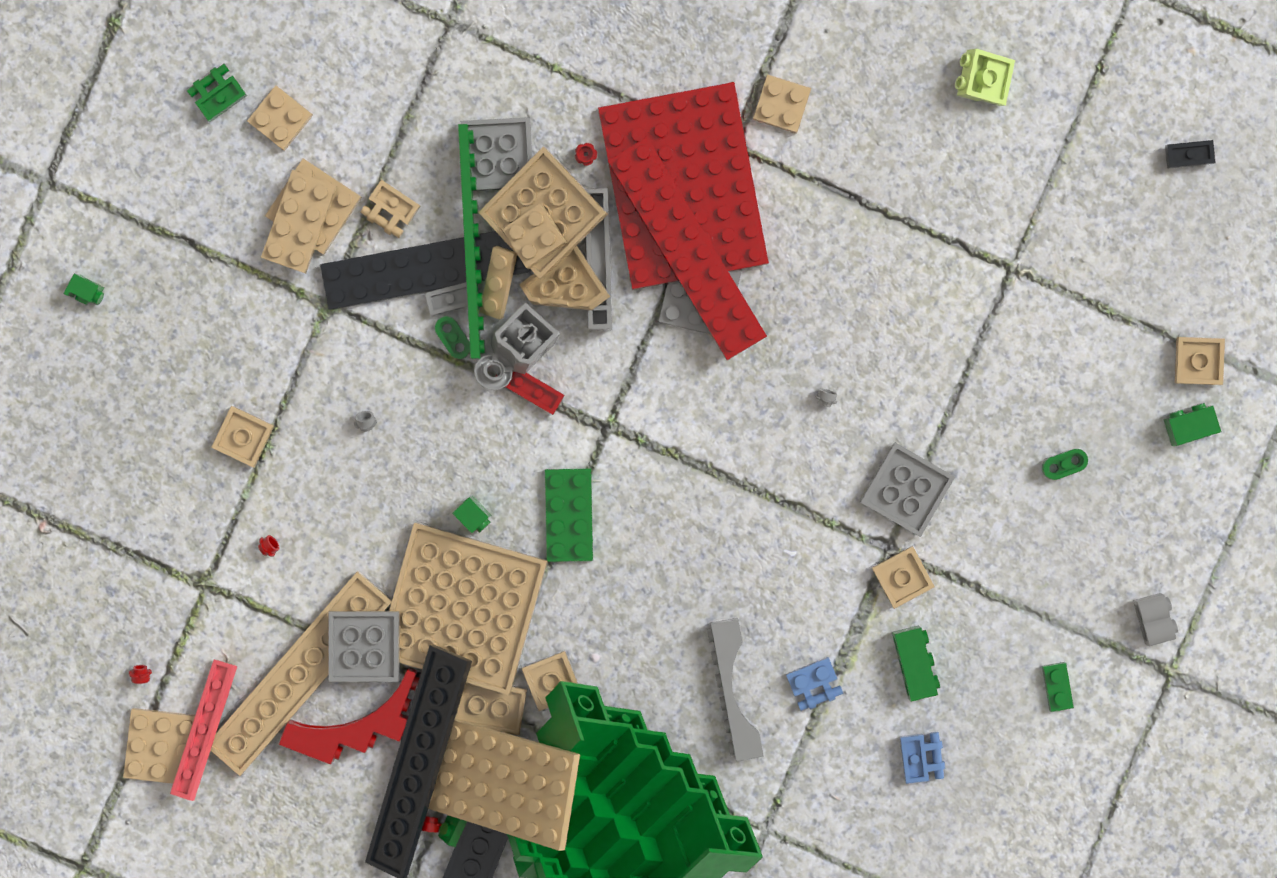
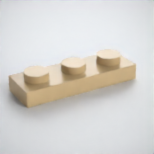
M500 246L493 247L483 292V307H480V313L499 320L504 318L517 258L516 252Z

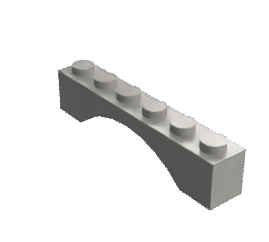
M608 188L585 189L608 213L586 236L588 263L610 295L608 299L596 308L588 310L589 330H612Z
M738 618L710 622L711 628L707 629L709 643L714 642L715 651L711 652L713 665H718L720 673L715 674L717 687H722L724 696L720 697L722 711L726 710L728 719L724 720L726 733H731L732 742H728L730 756L735 755L736 762L764 757L759 731L741 713L733 694V664L737 652L743 643Z

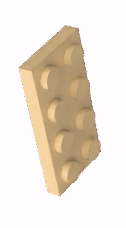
M292 170L261 258L306 274L337 186Z

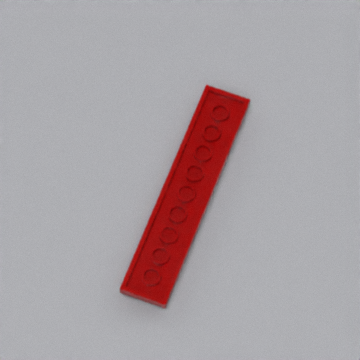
M644 138L609 159L610 167L726 360L731 359L766 338V333L649 138Z

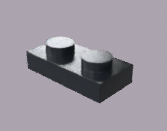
M1213 140L1165 145L1167 169L1216 163Z

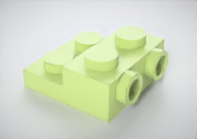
M976 48L966 50V53L960 59V66L963 67L962 74L955 83V88L958 89L957 96L974 101H985L998 106H1006L1015 60Z

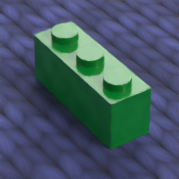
M918 625L893 631L892 636L908 699L912 702L937 696V689L940 688L938 676L933 675L931 666H935L932 653L927 652L926 644L929 643L926 630H922Z

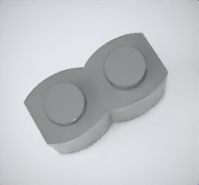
M1158 593L1133 600L1142 636L1147 646L1176 639L1175 633L1178 632V627L1175 620L1170 618L1169 611L1172 610V605L1168 597Z

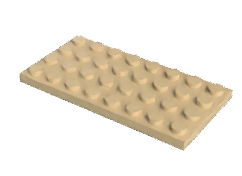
M455 719L428 809L558 851L565 850L580 754Z

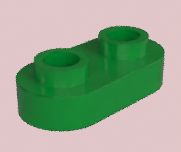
M448 316L440 318L435 324L436 334L452 357L456 359L466 358L470 354L469 339L455 319ZM446 324H450L452 327L448 333H445L443 330ZM459 343L464 345L462 352L456 350V345Z
M1071 449L1047 458L1042 464V472L1048 479L1058 480L1084 470L1088 465V456L1081 449ZM1073 456L1078 457V463L1075 465L1071 462ZM1051 464L1057 466V470L1053 473L1050 471Z

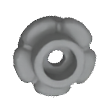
M820 388L819 393L815 395L820 405L831 407L832 404L837 403V393L834 391Z
M362 411L355 416L356 422H354V426L357 429L360 428L363 432H367L376 426L377 420H375L376 418L372 412Z

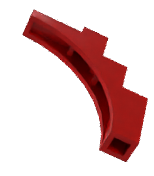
M409 668L400 686L390 699L377 710L360 719L330 726L308 725L290 720L286 724L279 745L331 765L335 759L339 760L344 747H341L340 744L366 753L368 748L373 749L378 737L374 735L375 732L400 742L408 716L402 714V712H407L412 699H409L408 696L410 691H415L420 679L416 677L418 670Z

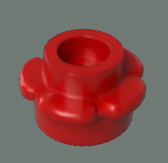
M591 143L580 144L575 149V159L580 164L583 163V165L589 166L597 158V150L594 149Z
M271 535L259 539L260 544L258 548L264 556L274 557L280 549L276 539Z
M136 665L129 671L132 683L143 684L150 681L152 670L147 669L146 665Z
M426 816L422 831L438 833L439 826L442 823L438 822L437 817Z

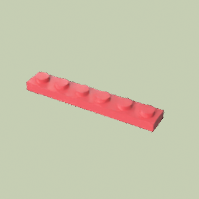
M213 660L170 794L191 801L195 800L238 666Z

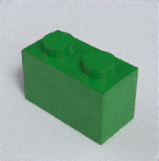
M1205 403L1191 406L1192 411L1184 413L1182 409L1169 413L1170 417L1163 420L1171 446H1179L1222 432L1214 406H1206Z
M473 495L467 498L452 513L471 533L476 530L480 533L491 523L488 518L492 515Z

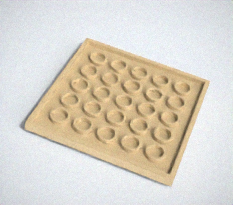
M415 522L389 610L399 611L400 663L423 669L429 645H436L472 660L466 683L510 695L548 561Z

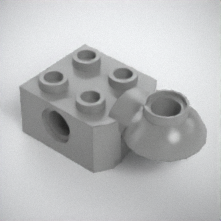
M524 303L495 332L491 341L494 354L485 355L477 361L474 369L476 380L482 387L494 391L504 388L511 381L513 371L526 374L556 343L560 333L529 305ZM493 371L498 377H491L487 372Z

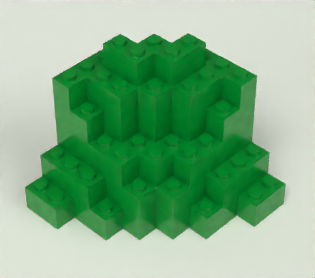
M560 681L545 697L551 718L536 733L539 743L580 754L565 850L558 851L507 834L519 878H722L729 871L747 873L763 858L748 817L730 815L716 777L698 774L690 754L673 752L665 732L647 730L641 711L604 706L597 686Z

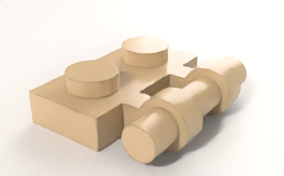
M381 180L368 198L376 205L373 209L365 205L360 213L366 216L367 220L372 224L375 222L384 228V232L388 235L393 234L400 238L404 231L397 227V224L401 220L408 225L421 206ZM382 209L393 215L390 221L380 215Z

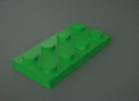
M591 468L545 469L547 561H593Z

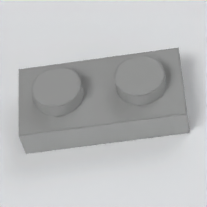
M467 282L425 293L430 316L468 307Z

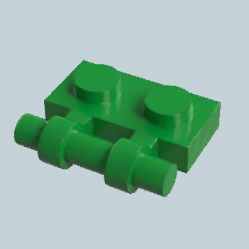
M225 63L218 68L214 67L211 69L210 74L201 80L197 79L193 82V86L187 89L191 97L198 93L201 94L202 97L195 103L209 122L248 96L233 75L226 80L223 78V75L230 71ZM217 81L219 85L208 92L206 87Z

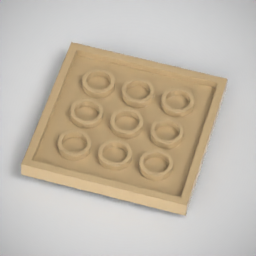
M542 147L478 212L512 250L516 252L502 229L539 203L543 204L567 243L530 268L541 280L608 215L546 147Z

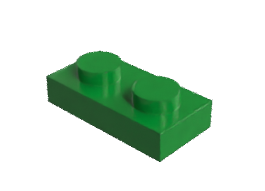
M1066 662L1043 665L1042 670L1049 711L1073 709L1074 705Z
M447 815L440 827L438 837L447 845L456 847L467 821Z

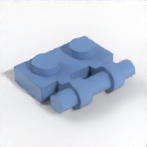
M829 657L786 674L794 696L802 693L805 696V700L798 702L800 711L807 708L811 710L816 708L817 704L827 700L831 702L836 699L835 697L843 694L840 685L831 688L829 682L837 680ZM823 686L825 692L815 696L811 695L810 690Z
M931 732L930 742L926 743L924 742L923 734L900 736L906 784L929 781L928 772L934 771L935 779L944 778L945 761H942L941 749L943 744L939 739V732ZM932 750L933 762L927 763L926 751Z

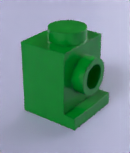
M74 273L63 294L70 297L76 295L75 300L85 305H88L89 302L99 305L104 297L103 290L105 287Z

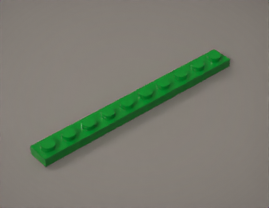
M458 124L471 359L482 358L481 354H485V340H481L480 330H484V317L479 316V307H483L482 293H478V284H482L481 270H477L476 261H479L481 256L480 246L476 247L475 237H479V224L474 223V214H478V202L473 200V191H477L476 177H472V167H476L475 153H471L470 144H474V131L469 130L468 124Z

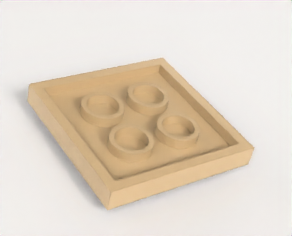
M303 158L295 171L337 186L315 248L324 255L362 197ZM287 183L265 215L273 222Z
M132 708L123 778L173 784L195 715Z

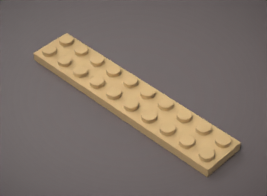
M357 571L219 729L210 751L241 776L329 675V611H385L392 603V600Z

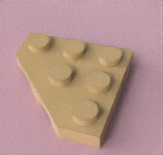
M578 246L543 280L539 279L534 273L519 284L533 305L593 310L610 297Z

